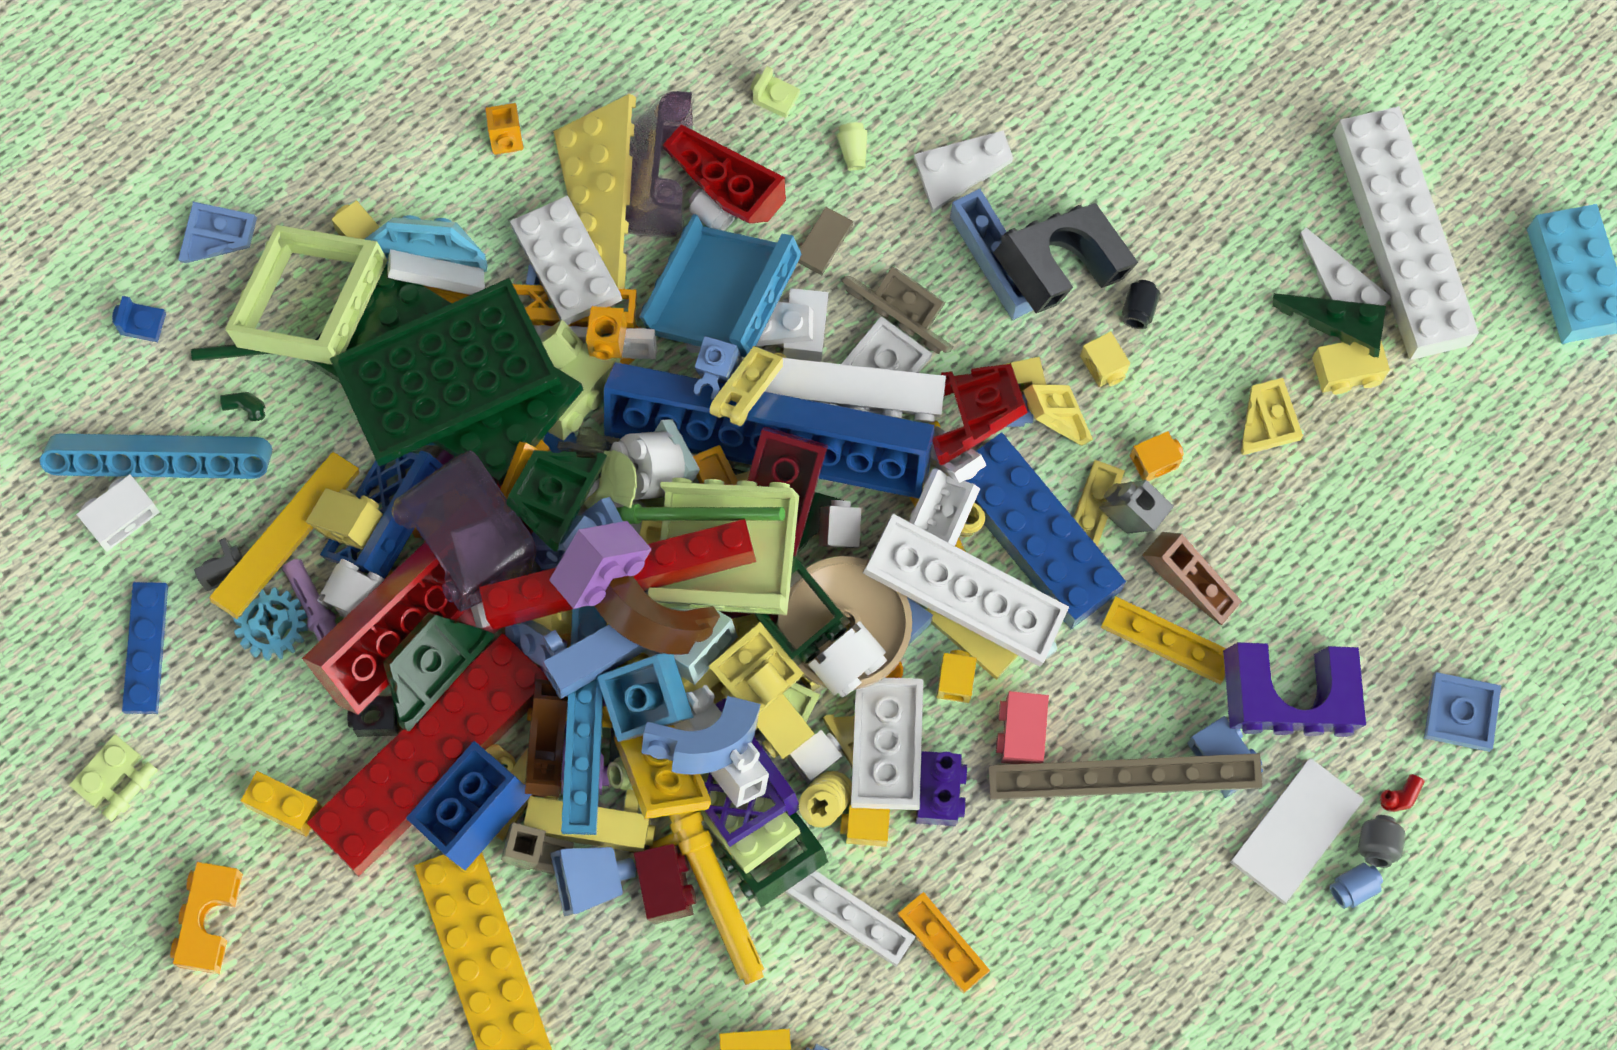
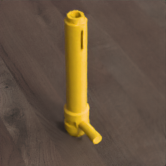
M701 811L669 815L672 822L669 825L672 833L654 841L650 849L672 843L679 847L682 855H686L739 980L743 979L745 985L763 978L762 970H764V966L711 843L713 839L709 830L705 831L702 825L704 818Z

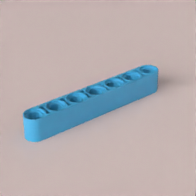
M60 433L54 434L49 438L40 457V465L45 472L56 476L127 477L130 474L132 477L256 479L264 476L267 472L273 449L267 440L260 437Z

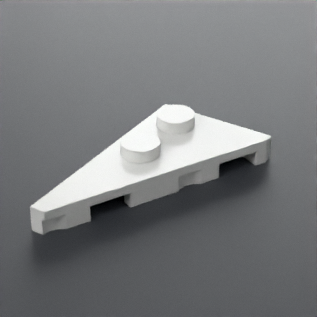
M1305 228L1300 233L1303 247L1307 255H1310L1317 269L1316 274L1326 295L1331 300L1384 306L1390 300L1391 296L1309 229Z

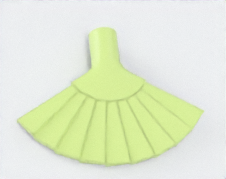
M614 450L604 451L607 458L602 468L599 487L584 501V505L589 509L599 500L611 497L612 501L631 508L637 488L636 468L625 454Z

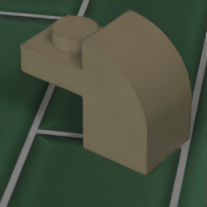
M512 823L509 825L501 860L521 869H533L555 875L551 852L573 849L574 843L546 836V831Z

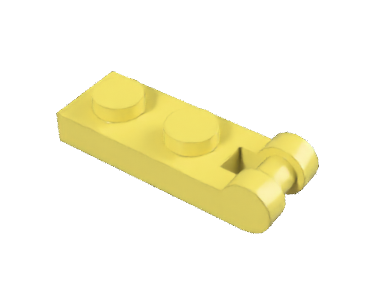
M753 346L712 401L710 414L718 418L725 416L730 418L731 423L742 426L749 411L783 367V357ZM732 400L737 404L736 406H733L729 404V402Z

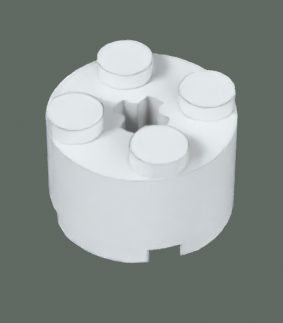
M669 432L627 434L619 442L613 443L611 451H618L628 456L636 468L637 488L633 500L665 497L666 492L660 487L661 482H672V478L684 477L685 462L680 445L674 444L669 438L674 437Z
M341 559L339 564L335 566L317 601L330 610L332 606H335V610L340 613V616L345 618L385 579L372 572L365 575L358 571L359 567L345 559Z
M859 621L853 626V629L851 628L817 656V659L821 662L820 664L814 659L808 666L834 696L839 693L843 698L862 683L858 677L863 672L868 676L887 661L883 656L886 651Z

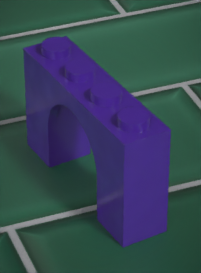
M1237 642L1223 650L1230 729H1242L1244 734H1258L1263 732V730H1273L1274 735H1288L1294 733V731H1303L1305 736H1318L1324 734V732H1334L1335 737H1348L1354 735L1355 730L1366 726L1359 647L1328 646L1314 654L1317 693L1315 701L1309 710L1291 707L1276 693L1271 680L1268 643Z

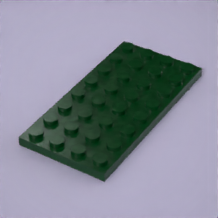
M386 263L346 351L452 303L423 285L388 278V264ZM321 333L315 340H319ZM305 360L340 383L333 365ZM555 367L561 384L432 443L502 487L519 442H525L536 447L584 390L582 383Z

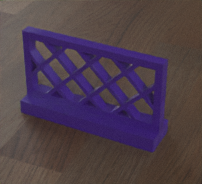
M726 698L715 704L721 713L723 712ZM753 737L751 743L760 753L759 762L769 773L765 794L760 797L771 799L775 806L765 812L753 811L755 798L749 801L747 810L730 808L732 801L726 796L724 807L710 805L709 809L704 810L729 847L784 812H787L790 816L799 810V802L795 792L755 737ZM709 772L707 782H704L709 796L711 791L725 793L719 784L713 783L714 777ZM728 815L744 817L742 827L729 834L725 828Z

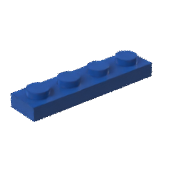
M133 582L122 707L124 714H158L168 596L167 583Z

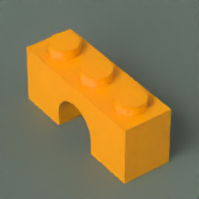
M197 862L195 871L191 870L189 872L186 889L190 893L187 904H182L178 918V922L182 924L179 938L175 937L170 952V957L174 958L173 964L177 967L220 975L227 940L222 936L208 934L204 927V920L207 913L216 906H236L243 876L237 868Z

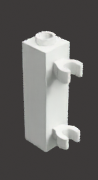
M707 685L693 692H686L694 718L674 724V726L679 730L698 731L706 729L717 722L722 713L714 704L715 696ZM751 742L747 744L746 751L741 755L736 749L732 751L730 759L733 761L732 764L710 772L736 808L764 795L766 791L769 773L759 762L760 753Z

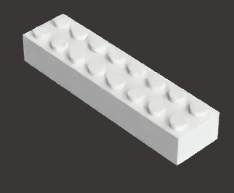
M1400 106L1341 119L1333 133V137L1385 290L1391 296L1389 301L1409 360L1470 346L1479 332Z

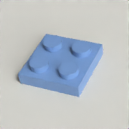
M1436 672L1432 677L1424 739L1490 752L1494 745L1501 685Z

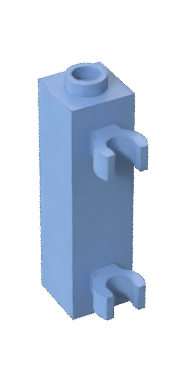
M704 336L695 364V369L701 378L695 384V395L700 396L701 389L709 385L713 387L711 399L714 400L720 391L718 382L725 384L743 361L736 345Z
M610 625L605 626L568 648H565L556 630H553L543 636V644L552 656L543 661V671L559 698L562 699L597 679V676L615 669L648 649L628 640Z

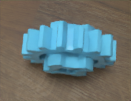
M273 587L270 595H266L262 589L259 597L254 599L242 613V617L234 618L236 625L241 627L234 631L237 638H244L240 644L244 650L251 647L250 653L253 657L256 658L262 652L266 661L270 660L272 653H276L279 659H283L284 650L287 649L289 652L294 653L296 651L292 644L294 642H304L299 632L308 631L307 624L301 621L307 618L305 610H298L302 606L298 598L291 601L292 596L289 591L286 590L280 596L277 588ZM272 604L281 605L287 608L288 611L285 609L277 610L273 608ZM257 610H259V611L257 612L256 616L252 619V617H253V615L255 614V612H256ZM268 613L275 620L273 622L274 627L272 628L274 634L266 627L269 623ZM291 628L288 635L283 639V636L286 633L287 629ZM254 637H264L269 641V644L260 643Z

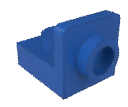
M122 296L120 305H116L113 310L112 322L120 335L158 343L166 312L164 309L135 304L130 297Z

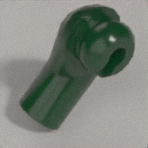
M241 392L220 395L223 411L242 408L248 412V419L253 422L263 420L266 416L264 402L252 393Z

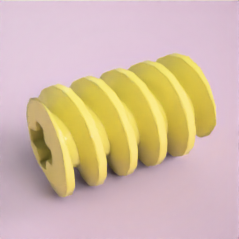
M826 771L820 774L801 794L799 811L802 818L814 827L824 828L832 825L851 803V780L845 774L838 771Z

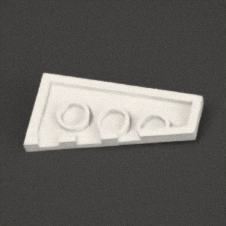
M778 302L756 346L813 341V310L811 307ZM686 344V349L690 353L700 352L701 347Z

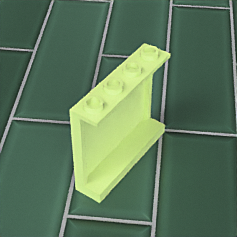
M672 478V482H661L660 487L666 492L664 507H783L785 509V519L783 521H746L757 562L658 588L649 587L648 596L667 608L693 610L714 606L717 611L787 615L799 495L793 488H790L789 484L781 482H771L769 487L757 486V483L752 481H737V485H724L723 481L716 479H706L704 484L692 483V480L686 478ZM662 521L660 541L735 521Z

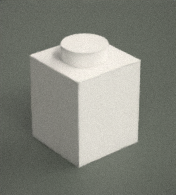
M831 500V506L820 507L818 546L858 548L860 543L861 508L851 507V501Z
M820 730L792 752L787 759L806 783L809 784L842 757L839 752L842 748L831 733L825 735Z

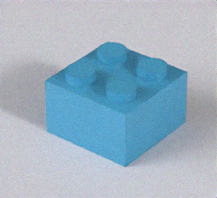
M672 654L654 655L597 676L618 742L644 735L647 722L668 727L694 718L674 655Z

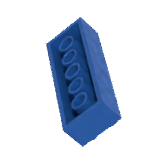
M1001 432L976 451L982 455L986 466L977 471V474L973 478L966 480V482L975 484L980 488L974 503L978 504L985 513L984 525L1038 591L1069 606L1063 621L1071 630L1119 594L1126 580Z

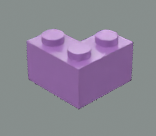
M628 521L578 529L552 574L550 581L573 609L594 606L603 600L606 595L605 591L612 579L634 576L643 569L644 561L651 548Z

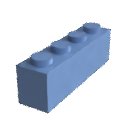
M981 189L952 202L950 219L1011 320L1013 321L1032 311L1033 309L993 253L1000 245V238L1006 233V230Z

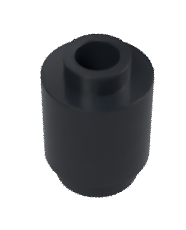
M1139 280L1130 284L1122 310V315L1124 316L1123 323L1134 329H1146L1148 324L1153 321L1161 294L1153 282Z

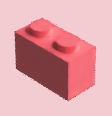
M1009 691L1006 701H1000L998 720L1004 721V731L997 734L996 753L1002 754L1001 763L1034 764L1044 762L1049 695Z

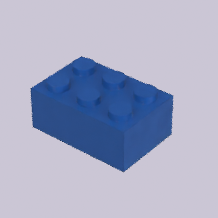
M473 741L406 819L445 856L466 870L532 794H525V784L478 743Z

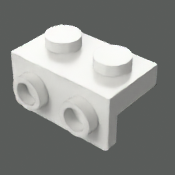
M933 468L929 478L924 483L919 501L911 512L909 522L955 546L980 488L966 481L958 483L941 470Z

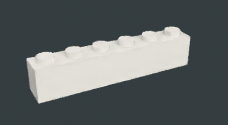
M783 358V367L764 392L866 412L870 410L883 411L882 415L902 418V414L915 415L914 420L934 422V417L940 418L942 415L946 376Z

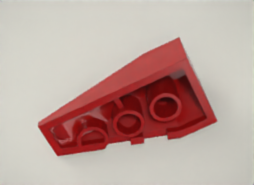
M682 124L663 144V149L722 210L749 224L769 222L786 201L784 176Z

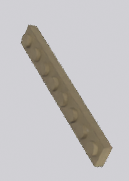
M1260 753L989 765L990 800L1262 789Z

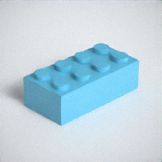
M1593 204L1536 215L1527 228V232L1561 343L1617 334V266L1598 205Z

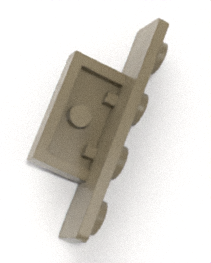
M891 267L876 292L852 276H844L842 282L848 286L846 291L861 301L865 297L874 304L872 309L885 318L891 315L898 320L899 324L897 326L911 336L917 333L925 339L923 344L937 354H940L941 351L947 353L953 349V345L929 329L946 302L897 268Z

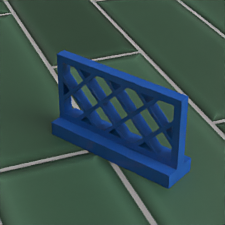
M420 451L419 454L410 452L397 458L396 464L386 470V464L379 466L375 460L355 496L358 499L362 495L369 497L372 488L379 485L380 492L369 497L377 503L382 502V509L379 511L383 516L358 559L356 553L361 551V549L349 545L335 554L340 542L332 539L328 540L320 556L339 564L341 559H345L359 567L358 571L367 574L372 572L385 579L448 471L430 453ZM411 467L406 475L405 469ZM398 474L399 481L387 487V480ZM394 495L393 499L390 502L389 497Z

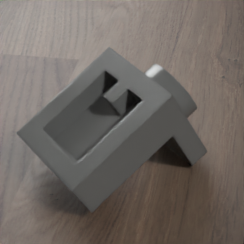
M226 538L219 540L225 555L224 557L211 558L205 561L202 566L194 569L198 581L206 591L217 588L243 558L238 546L232 547Z

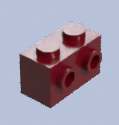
M673 843L634 853L647 920L653 924H659L694 915L692 905L696 904V895L692 884L688 885L685 872L690 871V866L686 855H682L680 849Z

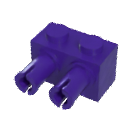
M921 751L920 810H916V824L956 826L958 817L964 818L966 798L960 797V784L966 785L967 764H961L962 754Z

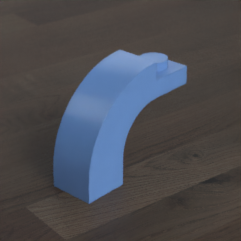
M727 696L723 712L717 722L706 729L698 731H684L647 722L641 753L651 755L657 759L672 760V772L679 774H704L722 769L733 763L730 759L733 750L736 749L741 755L746 751L747 744L752 742L761 704Z

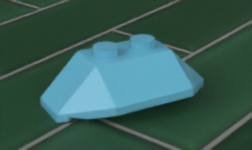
M406 215L402 218L393 217L365 238V240L377 241L386 258H388L391 249L484 269V272H487L488 265L485 254L457 222H452L446 218H436L432 221L421 220L419 217Z

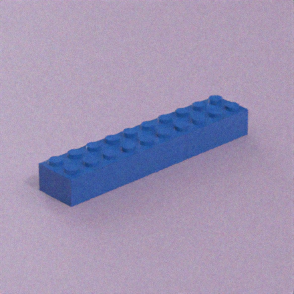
M617 362L614 363L604 386V436L621 439L627 434L654 432L661 420L672 419L690 453L699 454L720 445L727 460L752 465L761 431L764 427H769L828 445L819 479L919 499L923 492L924 483L928 478L934 425L763 392L749 411L744 424L738 426L731 423L730 418L725 416L718 418L710 414V406L713 401L711 399L713 387L706 385L701 389L700 396L695 395L694 387L699 380L698 378ZM718 382L720 390L725 384ZM732 400L729 402V404L733 406H736L737 404Z

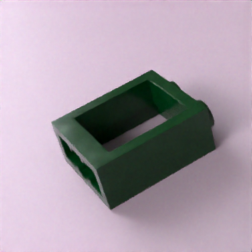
M793 556L790 588L803 578L835 618L796 649L768 614H754L796 664L800 665L802 662L806 664L815 659L820 653L819 648L827 641L833 642L840 638L846 632L845 626L850 621L805 566Z
M797 812L789 817L801 832L794 839L804 852L758 883L750 872L746 874L721 843L719 844L724 855L720 858L722 865L730 876L734 873L738 875L741 880L738 886L748 901L754 898L761 908L828 863L824 848Z

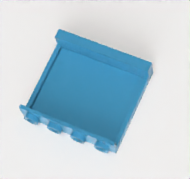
M693 214L688 225L684 227L675 250L670 253L668 263L662 275L657 278L648 302L643 305L640 319L646 329H655V336L699 347L702 345L704 336L736 345L741 357H746L753 346L756 347L802 255L794 236L782 233L778 242H772L704 227L698 215Z

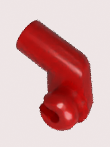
M1410 774L1403 789L1395 791L1387 789L1381 793V806L1389 812L1412 808L1425 781L1417 775Z

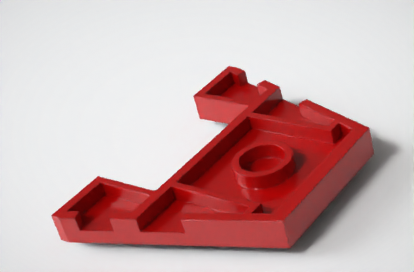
M1011 363L972 368L971 374L954 376L953 371L941 373V375L946 376L944 397L954 393L964 426L933 437L932 442L940 466L958 457L1028 413Z

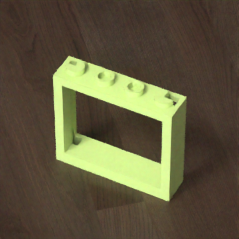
M276 225L269 241L266 242L265 249L258 263L253 268V273L246 288L240 294V300L233 314L228 318L229 322L225 330L239 348L332 365L330 358L346 351L388 260L377 241ZM292 253L355 263L319 340L255 329Z

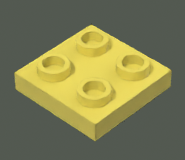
M761 622L709 665L710 669L735 698L761 704L759 713L805 675Z

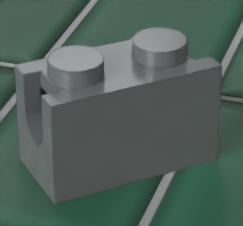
M1147 480L1116 483L1111 486L1104 495L1107 502H1103L1099 509L1128 534L1155 531L1174 505Z

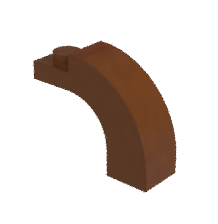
M633 576L612 579L605 591L606 595L603 600L594 605L603 619L628 640L649 650L672 655L689 654L696 641H705L712 635L713 628L720 618V614L714 606L687 611H678L664 607L651 599Z
M535 679L526 763L525 794L540 797H559L568 695L560 699L549 680Z

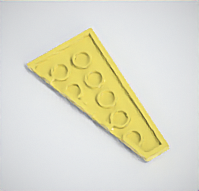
M631 94L625 95L553 131L568 197L618 289H625L627 255L623 252L624 235L628 234L629 222L625 221L626 206L630 205L633 157L629 155L630 137L634 136L635 127L631 123L632 108H636V97Z

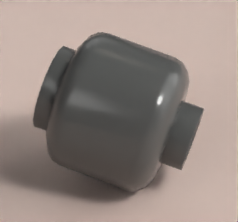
M1377 815L1375 819L1367 820L1362 825L1358 851L1365 858L1364 860L1367 864L1388 868L1402 857L1406 837L1405 830L1396 823L1395 818L1388 815Z

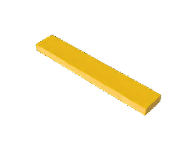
M332 452L210 595V602L238 619L313 530V527L306 520L326 488L336 492H340L341 489L346 490L360 474L359 468L335 452Z

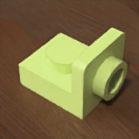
M766 66L762 75L756 74L750 90L753 91L754 104L784 118L788 116L800 94L799 88L774 77L773 68Z

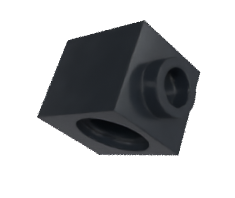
M377 696L358 715L351 711L347 712L348 727L353 728L357 737L398 735V718L392 696ZM377 710L381 712L377 722L372 724L364 722V717L369 711Z

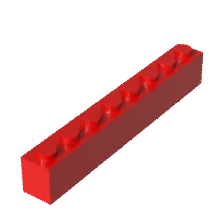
M743 519L649 543L651 551L644 561L645 565L633 577L641 588L646 591L649 590V587L658 588L757 562L746 520ZM556 568L479 587L486 620L493 630L572 610V606L550 581Z

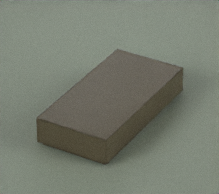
M825 207L800 248L802 255L798 263L822 276L852 228L853 221Z

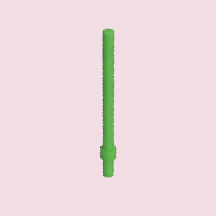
M632 504L631 508L626 506L616 507L621 519L628 521L629 524H640L641 521H739L743 519L746 521H783L785 519V509L783 507H641L640 504Z

